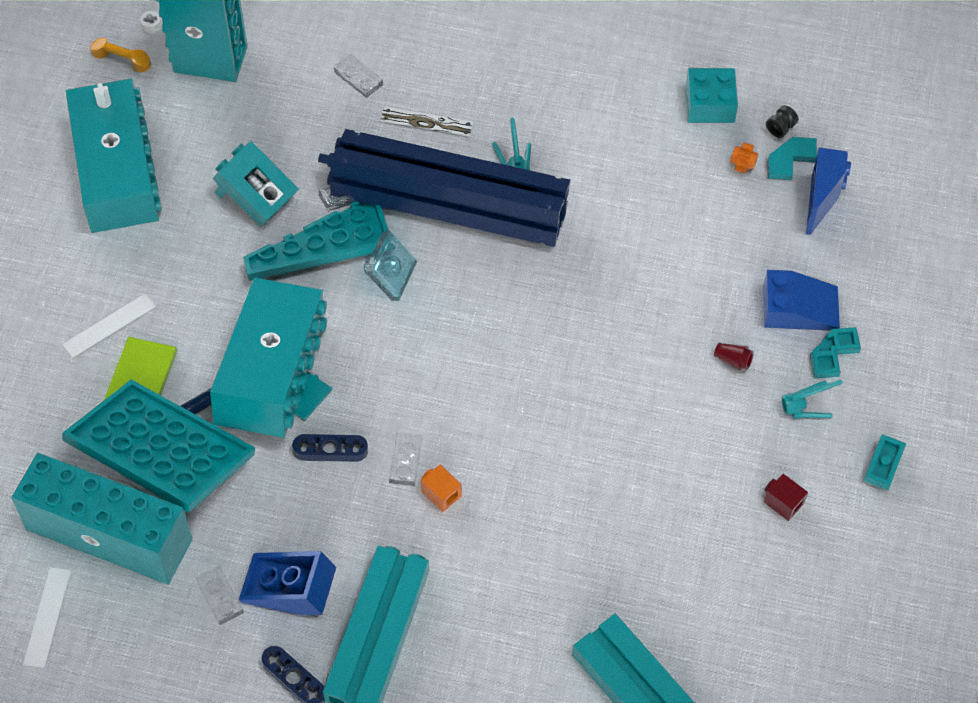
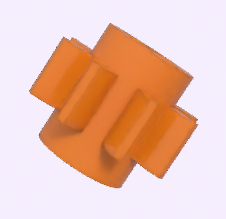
M744 142L741 147L735 146L730 163L736 164L734 170L745 173L747 169H754L759 155L758 152L753 151L754 145Z

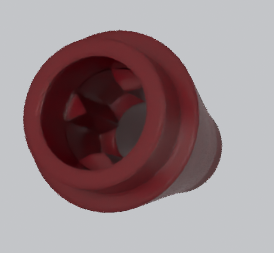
M720 342L717 344L714 352V357L739 370H748L754 356V351L750 350L748 346Z

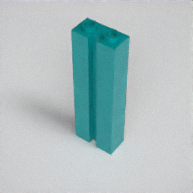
M377 546L323 690V697L326 703H383L429 574V560H426L422 555L412 553L411 555L408 554L407 557L400 555V551L395 547Z
M616 613L601 623L593 633L589 632L573 645L572 656L613 703H695Z

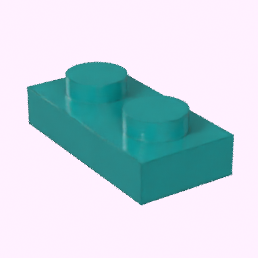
M882 434L864 481L889 490L907 443Z

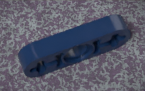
M301 434L292 443L295 457L302 461L358 462L365 459L368 455V443L360 435ZM315 443H318L319 452H316L315 450ZM327 443H334L338 446L337 450L333 453L325 452L323 447ZM303 444H308L306 451H301ZM342 444H345V453L342 452ZM358 444L360 447L358 452H353L354 445Z
M270 646L264 650L262 654L264 669L301 703H326L323 697L324 685L283 648ZM270 656L274 658L279 656L280 663L284 666L282 671L277 663L273 662L270 665ZM292 671H298L302 674V679L296 684L289 683L286 677ZM306 683L308 689L313 693L319 691V699L313 697L309 700V693L304 688Z

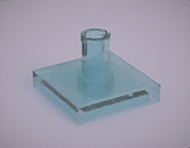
M391 231L382 232L370 260L365 262L364 272L391 301H399L417 264V260Z

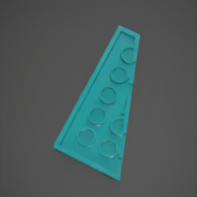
M355 201L350 204V208L342 212L334 211L304 226L303 231L295 235L290 233L283 237V241L275 245L268 244L244 256L243 259L248 279L252 281L254 278H266L393 249V241L381 206Z

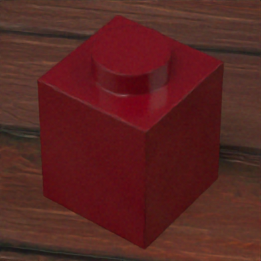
M783 473L777 480L773 478L765 487L766 496L764 503L789 521L805 504L808 491Z

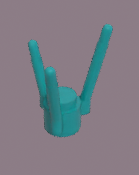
M512 117L510 123L514 156L510 157L509 162L506 163L497 143L493 142L492 145L501 164L530 170L531 143H527L524 160L519 155L515 119Z
M841 379L830 383L822 381L797 392L782 395L781 400L785 414H792L793 419L832 418L833 415L831 413L802 412V409L807 408L805 397L841 385L843 381Z

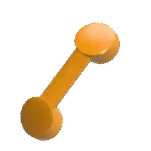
M104 37L96 39L90 46L91 53L95 58H104L110 52L130 59L132 67L136 72H145L151 66L149 56L143 50L135 49L132 51L109 43Z

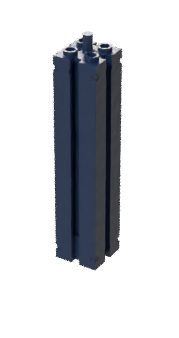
M345 129L342 137L337 138L334 153L329 155L320 153L318 157V163L327 164L330 167L327 184L330 185V195L335 197L343 196L345 199L374 206L380 205L391 210L538 244L544 243L551 247H555L560 228H562L566 217L567 198L571 181L566 178L558 179L553 175L363 132L356 133L350 129Z

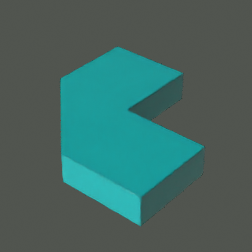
M792 137L770 153L768 158V179L792 180L793 161L815 162L817 138Z
M856 327L831 329L824 340L811 352L810 360L814 379L839 377L841 372L837 355L860 353L861 346Z

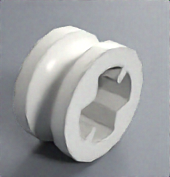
M147 11L141 15L140 23L145 33L155 34L161 30V17H159L157 12Z

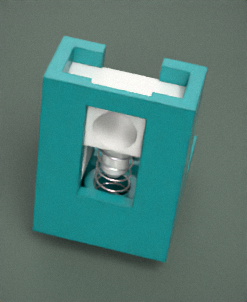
M250 141L246 146L241 143L231 153L234 157L229 162L224 159L215 168L217 174L213 177V180L219 187L214 193L220 199L228 194L262 227L299 188ZM263 192L270 193L273 200L266 199Z

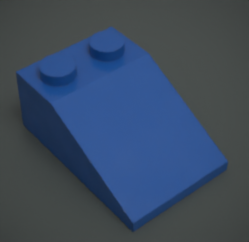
M820 147L818 149L811 176L806 227L807 235L813 233L838 200L840 191L846 189L847 176L850 175L851 162L847 161L848 151Z
M766 271L763 284L764 328L827 331L840 328L838 286L794 271Z
M322 551L254 553L239 601L296 615H323L337 567Z

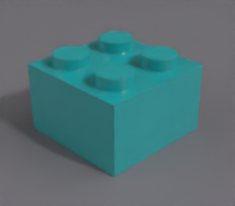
M688 68L686 79L688 123H735L738 109L735 68Z

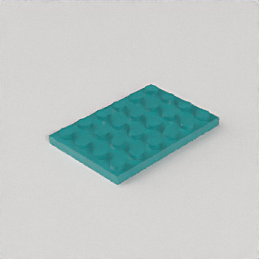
M132 379L62 433V441L165 500L183 507L188 513L255 455L254 446Z

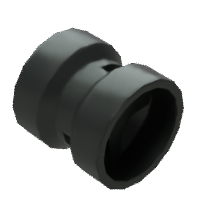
M782 105L776 111V115H772L766 121V128L773 136L783 138L788 133L789 128H793L798 123V115L791 107Z

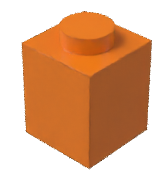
M439 464L434 470L429 469L422 476L421 492L444 512L462 497V484Z

